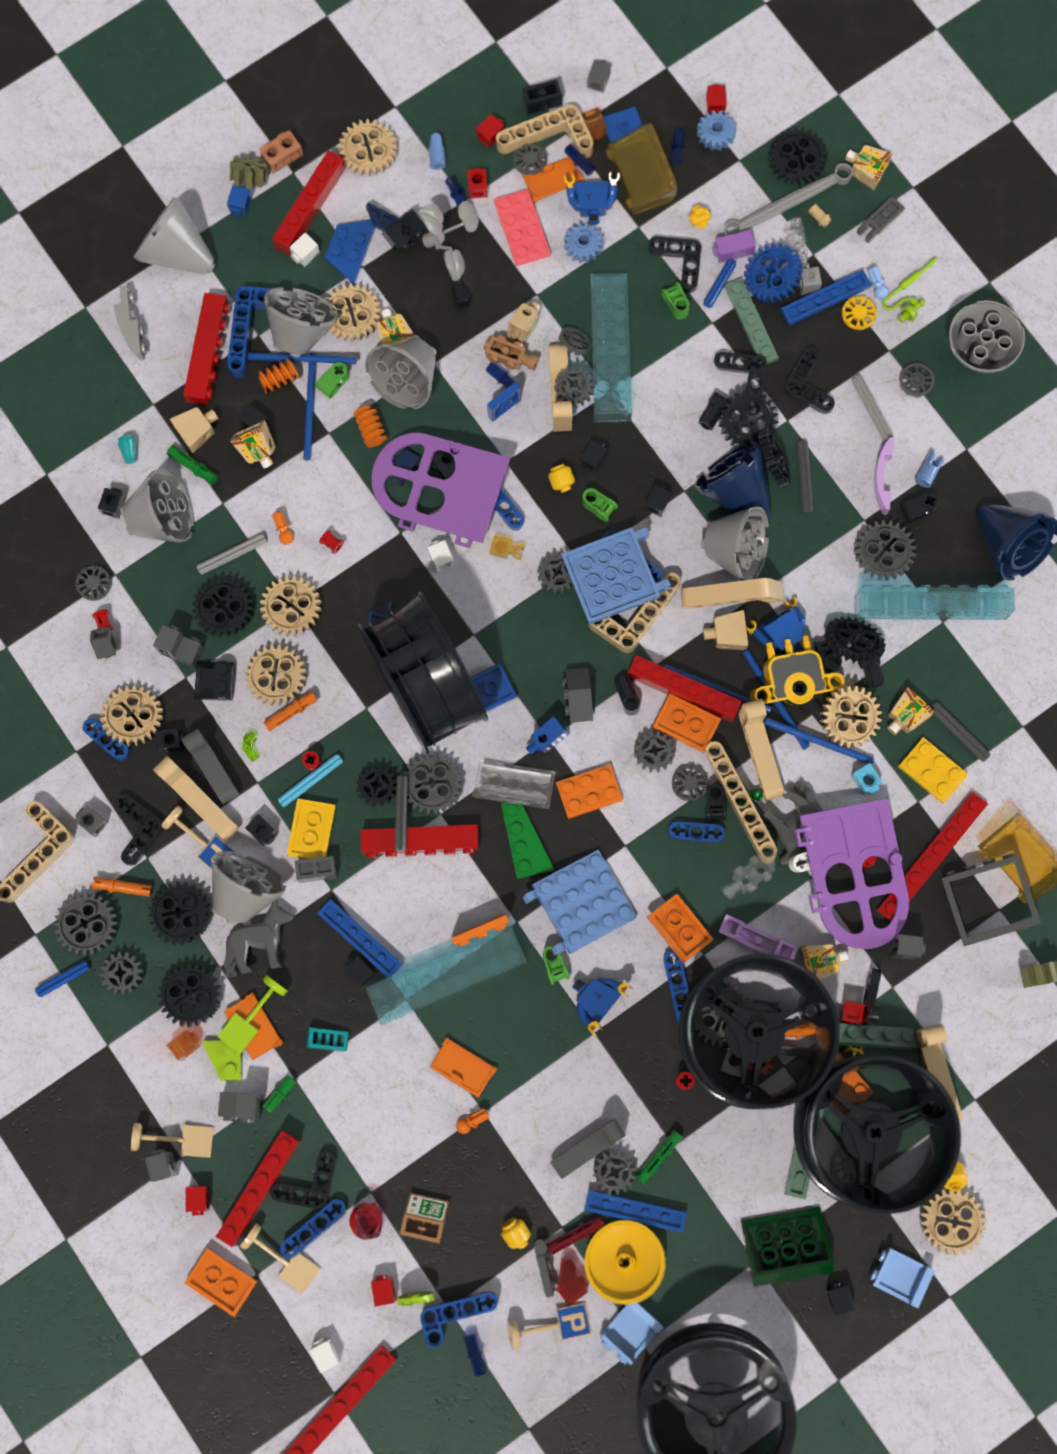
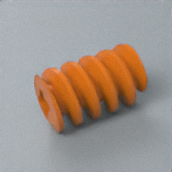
M286 359V365L279 362V368L272 365L273 371L265 368L266 374L259 371L258 377L266 394L267 388L274 391V385L281 388V381L287 385V379L291 382H294V376L300 379L293 363L289 359Z
M369 405L360 407L353 415L356 418V423L359 425L358 427L364 438V443L367 445L366 447L372 448L382 444L388 438L386 435L381 436L385 430L379 429L382 426L381 422H377L380 417L373 416L377 413V410L370 409L371 406Z

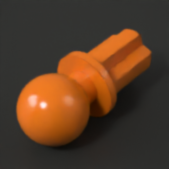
M277 511L272 514L277 528L275 530H280V542L284 545H289L293 542L294 535L291 531L287 530V527L290 525H287L282 511Z
M482 1108L473 1114L469 1113L467 1118H461L457 1121V1131L461 1134H466L471 1128H477L478 1124L489 1119V1112Z

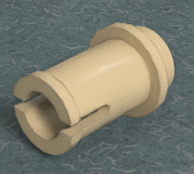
M814 204L809 209L808 213L819 222V226L826 227L831 222L830 215L826 214L817 204Z

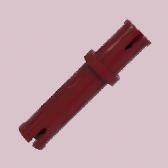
M600 1215L586 1223L581 1222L577 1228L547 1243L546 1245L551 1255L553 1256L555 1253L584 1237H590L591 1233L604 1227L605 1224Z

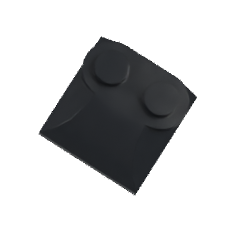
M225 660L197 662L194 700L233 701L235 663Z

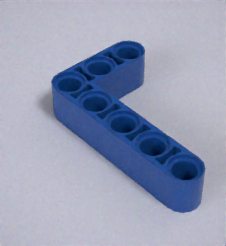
M242 286L236 291L227 361L232 376L236 378L243 377L247 371V356L250 348L254 310L266 311L265 303L260 301V299L265 297L266 292L273 288ZM244 296H249L248 299L242 300ZM242 313H247L246 316L239 317ZM240 330H245L243 334H237ZM238 347H243L240 352L235 351ZM237 364H240V365H241L240 368H238V369H233V367H234L235 365H237Z

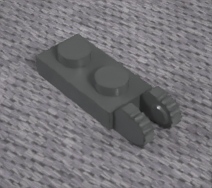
M891 196L866 220V223L861 226L857 234L861 236L870 226L873 231L865 239L867 243H870L905 208Z
M538 1239L534 1243L545 1297L549 1298L554 1296L553 1291H557L554 1278L550 1279L548 1272L552 1270L550 1259H545L547 1245H545L544 1240Z

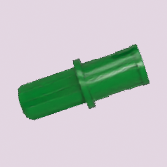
M287 1075L281 1084L273 1089L274 1092L263 1104V1107L268 1112H273L283 1099H286L285 1096L297 1082Z

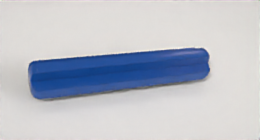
M727 260L703 302L705 307L712 308L736 267L735 261Z
M82 961L36 987V994L39 997H43L89 971L90 966L88 962Z

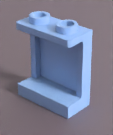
M887 1247L886 1250L883 1249L878 1258L880 1261L877 1269L874 1268L870 1275L872 1280L870 1284L919 1308L935 1270L892 1248Z
M639 1303L625 1305L600 1334V1337L603 1339L601 1343L608 1350L613 1348L618 1353L616 1357L623 1364L628 1362L632 1365L647 1344L664 1327Z

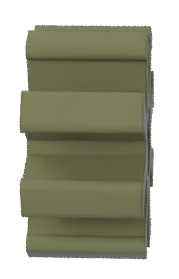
M244 154V159L236 155L233 157V161H230L229 178L231 181L234 180V185L237 187L246 183V189H252L253 183L258 188H261L263 181L266 182L267 163H262L263 158L259 156L251 160V154Z
M1057 961L1020 968L1023 987L1028 988L1057 982Z

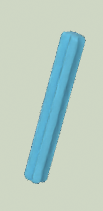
M338 754L332 756L280 796L278 802L283 807H286L343 763L342 758Z

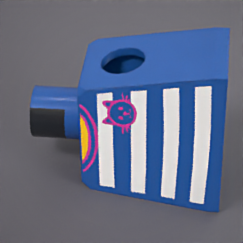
M553 716L530 736L533 742L525 748L531 756H534L540 750L546 753L570 734L561 722ZM547 736V741L542 743V738Z

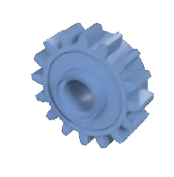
M713 110L712 115L706 113L705 118H700V123L697 125V137H700L699 142L704 143L705 148L709 147L711 150L718 149L720 151L723 147L728 148L729 143H733L736 137L737 125L733 124L734 118L728 119V113L722 115L720 110L719 114H716L715 110Z
M587 222L584 226L578 223L577 228L572 225L571 231H566L567 237H564V250H567V256H572L573 261L578 260L579 263H582V261L589 263L591 259L596 260V255H601V249H603L604 244L603 236H600V230L595 231V225L588 227Z

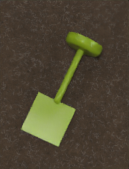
M268 975L263 978V982L270 989L246 1020L235 1013L217 1036L240 1055L259 1031L249 1022L273 991L281 996L288 992Z

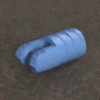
M434 133L431 136L430 148L428 149L430 168L440 170L446 167L445 151L440 134Z
M932 451L929 452L915 479L917 484L925 488L931 487L944 462V459L940 457L932 465L936 453Z

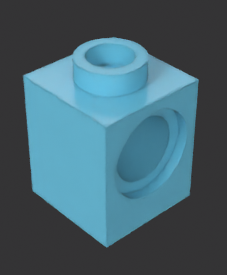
M871 763L851 775L863 795L869 793V795L874 794L880 790L878 786L883 783ZM863 777H870L872 785H866L863 782Z

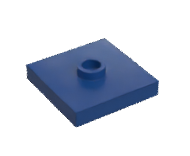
M636 107L601 117V122L613 152L647 141V135Z
M517 382L513 383L487 404L488 418L492 422L521 401L520 385Z
M500 663L470 677L486 712L517 698Z

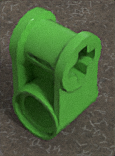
M675 282L673 286L661 289L662 298L673 316L678 320L685 319L689 314L690 303L680 283ZM680 306H681V307H684L685 309H684V310H679V309H677V307H680Z
M342 362L333 364L317 380L315 387L329 399L332 398L349 379L347 366Z
M589 488L583 493L582 505L602 521L608 522V517L614 509L618 508V505L596 489ZM593 496L595 501L588 502L586 497Z
M548 946L543 951L542 956L551 985L565 978L567 980L570 979L560 953L557 954V958L553 961L546 958V952L553 948V946Z

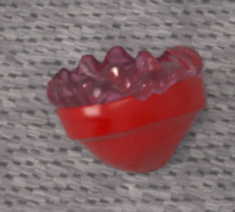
M375 1202L357 1205L349 1218V1225L353 1234L362 1240L379 1237L382 1229V1211L376 1206Z

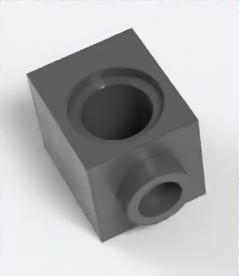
M594 60L587 78V88L604 93L610 77L611 65L605 61Z
M110 627L91 630L90 643L97 659L110 658L116 655V642Z
M88 806L81 808L76 814L77 818L74 820L94 837H97L108 824L105 819ZM89 816H93V817H94L93 823L90 824V825H87V824H86V819H87Z

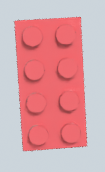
M522 190L494 199V205L516 267L550 257L551 253L529 190Z

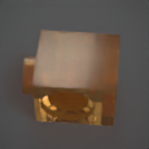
M599 108L582 113V118L593 140L601 139L606 135L607 125Z
M187 1030L167 1044V1047L178 1061H183L201 1046L198 1044L200 1041L198 1036L193 1031L190 1033Z

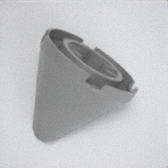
M175 196L161 213L133 256L139 262L198 274L210 273L215 266L212 254L181 200Z

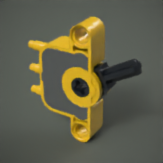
M808 635L803 636L804 651L794 653L790 639L784 640L786 655L775 656L772 642L766 643L768 660L763 666L766 686L753 689L750 693V700H758L757 693L761 691L764 694V704L784 700L790 705H798L801 709L806 708L821 726L826 725V723L820 722L821 719L825 718V715L820 714L823 710L814 701L817 698L815 694L842 688L844 686V677L839 673L824 674L822 659L817 652L812 650ZM832 677L836 679L835 687L830 683Z

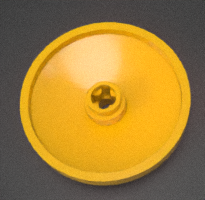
M615 1221L604 1226L592 1237L585 1253V1272L592 1288L601 1297L616 1304L631 1305L647 1299L657 1290L664 1277L666 1258L660 1240L649 1228L634 1221ZM627 1260H629L630 1263L628 1267L624 1266V1263Z

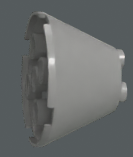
M283 287L268 290L264 297L274 342L273 347L277 350L289 352L293 357H301V354L309 352L336 322L338 317L337 310L334 311L332 309V304L329 301L302 289L293 288L292 291H283Z
M977 301L974 304L963 307L955 315L949 328V343L953 354L964 366L977 372L994 373L1008 368L1020 356L1025 343L1024 327L1022 328L1018 320L1019 317L1009 307L995 301Z
M413 335L411 338L373 348L365 359V371L369 373L372 387L386 401L403 409H406V407L418 409L424 406L431 396L435 355L437 353L433 347L429 346L419 336Z
M164 469L152 471L124 506L120 508L129 535L177 543L187 541L191 537L192 532L190 530L191 526L194 525L192 506L181 483L177 484L172 478L174 475Z
M753 506L728 516L708 521L706 524L705 538L701 540V549H704L709 559L741 581L750 580L753 577L757 578L765 562L769 537H765V527H769L764 509Z
M222 851L216 853L212 859L213 907L211 911L226 918L229 924L236 926L238 923L248 922L283 895L286 885L283 886V878L265 863L250 856H247L246 859L236 856L237 852Z

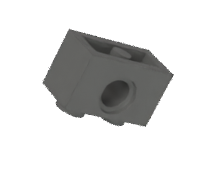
M902 934L895 936L892 939L891 957L909 960L921 958L922 954H925L926 949L923 937Z
M166 1149L151 1152V1157L145 1158L151 1182L178 1175L173 1152H166Z

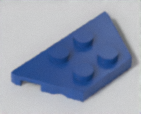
M371 220L338 224L325 256L326 261L334 266L354 286L375 231Z

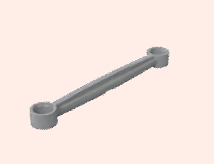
M841 163L836 166L833 174L775 201L739 222L735 220L726 222L723 228V237L729 235L726 232V229L729 227L737 228L738 233L743 232L812 198L836 183L839 185L848 184L853 174L852 167L849 164ZM845 170L849 173V177L841 178L837 175V172Z

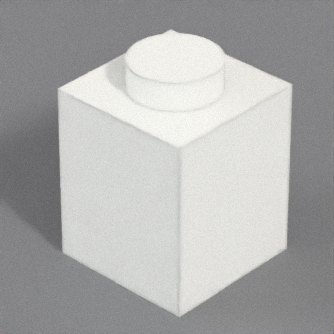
M306 233L290 246L291 258L297 264L301 263L304 267L320 253L318 244Z
M438 540L430 544L428 552L437 572L454 566L453 557L445 540Z
M322 1338L313 1343L314 1347L310 1350V1353L320 1373L341 1361L330 1339L325 1341Z

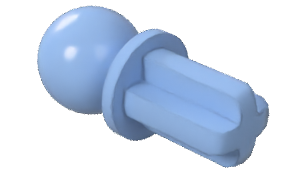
M873 266L867 270L872 283L871 287L875 286L874 296L879 300H883L888 296L889 291L886 286L882 285V282L885 280H882L878 267Z

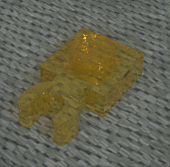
M494 535L489 554L508 559L510 554L515 559L520 560L522 555L517 554L516 550H524V545H512V539Z

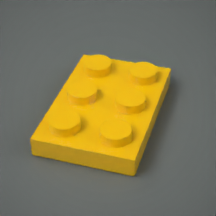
M924 737L898 766V768L942 804L946 802L968 775Z
M297 799L287 856L301 859L327 857L336 805Z

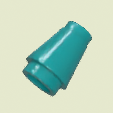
M132 435L119 437L117 445L125 460V464L135 463L136 440L133 439Z

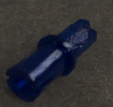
M681 128L674 130L673 142L670 144L671 154L669 162L672 165L680 164L681 153L684 150L685 130Z
M572 144L565 148V153L575 162V166H578L588 177L593 174L596 168L585 158V154L582 155Z
M450 176L452 184L448 178L445 180V184L450 191V197L454 199L458 207L461 202L466 201L463 195L464 191L459 187L456 178Z
M490 363L487 366L486 372L505 388L510 387L516 382L508 376V372L502 371L494 363Z
M476 1333L463 1337L469 1354L467 1358H470L475 1376L485 1375L486 1369L481 1355L483 1351L480 1352Z

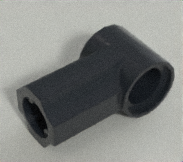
M718 392L713 394L707 409L698 422L706 430H713L719 420L718 417L723 415L719 410L726 409L723 403H730L728 398Z
M876 660L875 663L870 662L869 665L865 662L862 665L859 664L860 669H863L868 689L885 684L880 668V660Z
M623 676L614 681L624 712L630 716L638 714L640 711V699L637 697L630 677ZM629 702H635L637 704V706L632 709L628 708L626 705Z

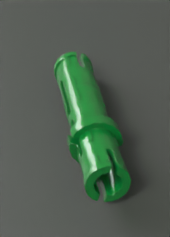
M174 445L168 448L166 455L191 470L193 475L204 479L210 485L216 482L218 475L207 469L206 465L195 461Z
M673 1129L667 1139L658 1145L660 1146L636 1177L646 1184L668 1155L671 1156L673 1154L672 1150L683 1137Z

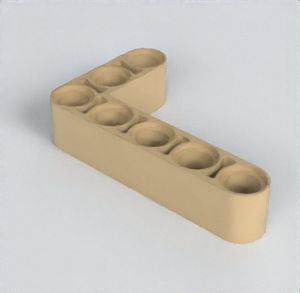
M569 104L500 131L496 136V146L501 154H508L521 148L523 144L536 143L567 130L579 157L589 158L593 153V139L578 107Z
M561 344L548 345L553 432L572 431V401H560L561 398L556 397L557 392L554 390V386H556L555 379H560L559 373L565 374V368L569 370L567 348L561 346ZM563 384L562 390H563V392H565L564 389H565L566 387H565V384Z
M676 573L667 574L663 580H674L677 585L670 587L667 591L659 592L666 600L660 602L655 599L645 603L626 629L610 617L603 619L600 624L592 623L589 625L588 623L589 628L624 653L632 652L679 590L680 576ZM650 609L655 614L650 617L645 614V611ZM636 624H640L644 629L636 631L633 627ZM614 628L617 634L609 635L607 630ZM625 639H629L632 641L633 644L631 646H625L623 645L622 641Z
M758 578L681 589L682 608L691 609L755 600L766 603L783 602V584L770 578Z
M758 699L742 704L739 710V718L765 801L783 797L784 789L763 723L766 717V708L763 700Z
M168 756L153 769L225 842L239 829Z
M37 801L28 803L26 814L48 837L0 884V900L6 903L14 902L74 842L72 832L46 806ZM36 807H40V813L34 816L33 810ZM49 820H53V826L50 829H47V822ZM66 833L67 839L64 842H60L61 834ZM52 847L53 853L50 856H46V849ZM38 861V868L32 870V863ZM24 875V882L18 884V877ZM9 888L11 893L9 897L4 898L3 893Z
M938 1024L915 1030V1039L924 1069L935 1076L945 1087L956 1107L959 1121H963L962 1112L941 1043L947 1042V1035L943 1025Z

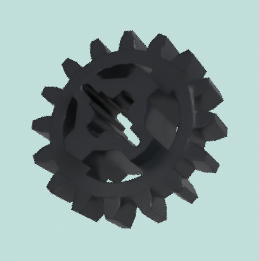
M371 765L370 771L365 768V775L359 774L361 781H356V784L360 785L356 791L362 792L359 795L360 799L366 798L365 804L371 801L372 807H375L376 803L383 807L384 801L389 804L388 798H395L393 791L397 790V787L394 786L397 784V780H392L395 774H388L389 768L387 767L383 770L382 765H379L378 769ZM375 774L373 778L367 780L368 777ZM383 775L388 778L390 784L383 781ZM379 780L381 787H378L375 792L373 785H376ZM364 788L371 790V797L366 794ZM384 792H387L386 795H384L383 797L379 798L381 794H383Z

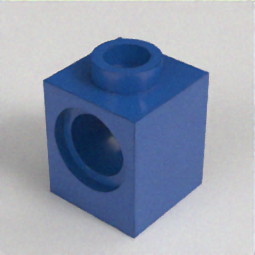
M232 185L226 203L229 212L236 216H247L253 198L251 189Z

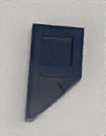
M369 202L365 206L373 226L381 231H384L398 219V217Z
M404 448L394 463L396 467L413 471L421 459L413 452ZM397 477L398 484L402 487L406 479Z
M388 600L383 605L370 610L365 627H368V621L374 626L389 617L388 610H391L393 601Z

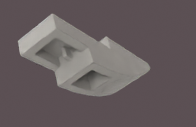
M120 286L121 304H114L117 323L130 349L140 361H144L146 345L142 341V337L145 336L144 326L140 325L138 319H136L135 310L132 309L134 294L129 291L127 286Z

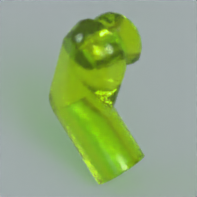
M250 732L243 737L242 750L254 762L259 758V755L253 749V743L257 740V736Z

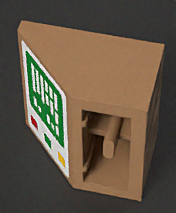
M410 1193L400 1235L440 1243L450 1201Z

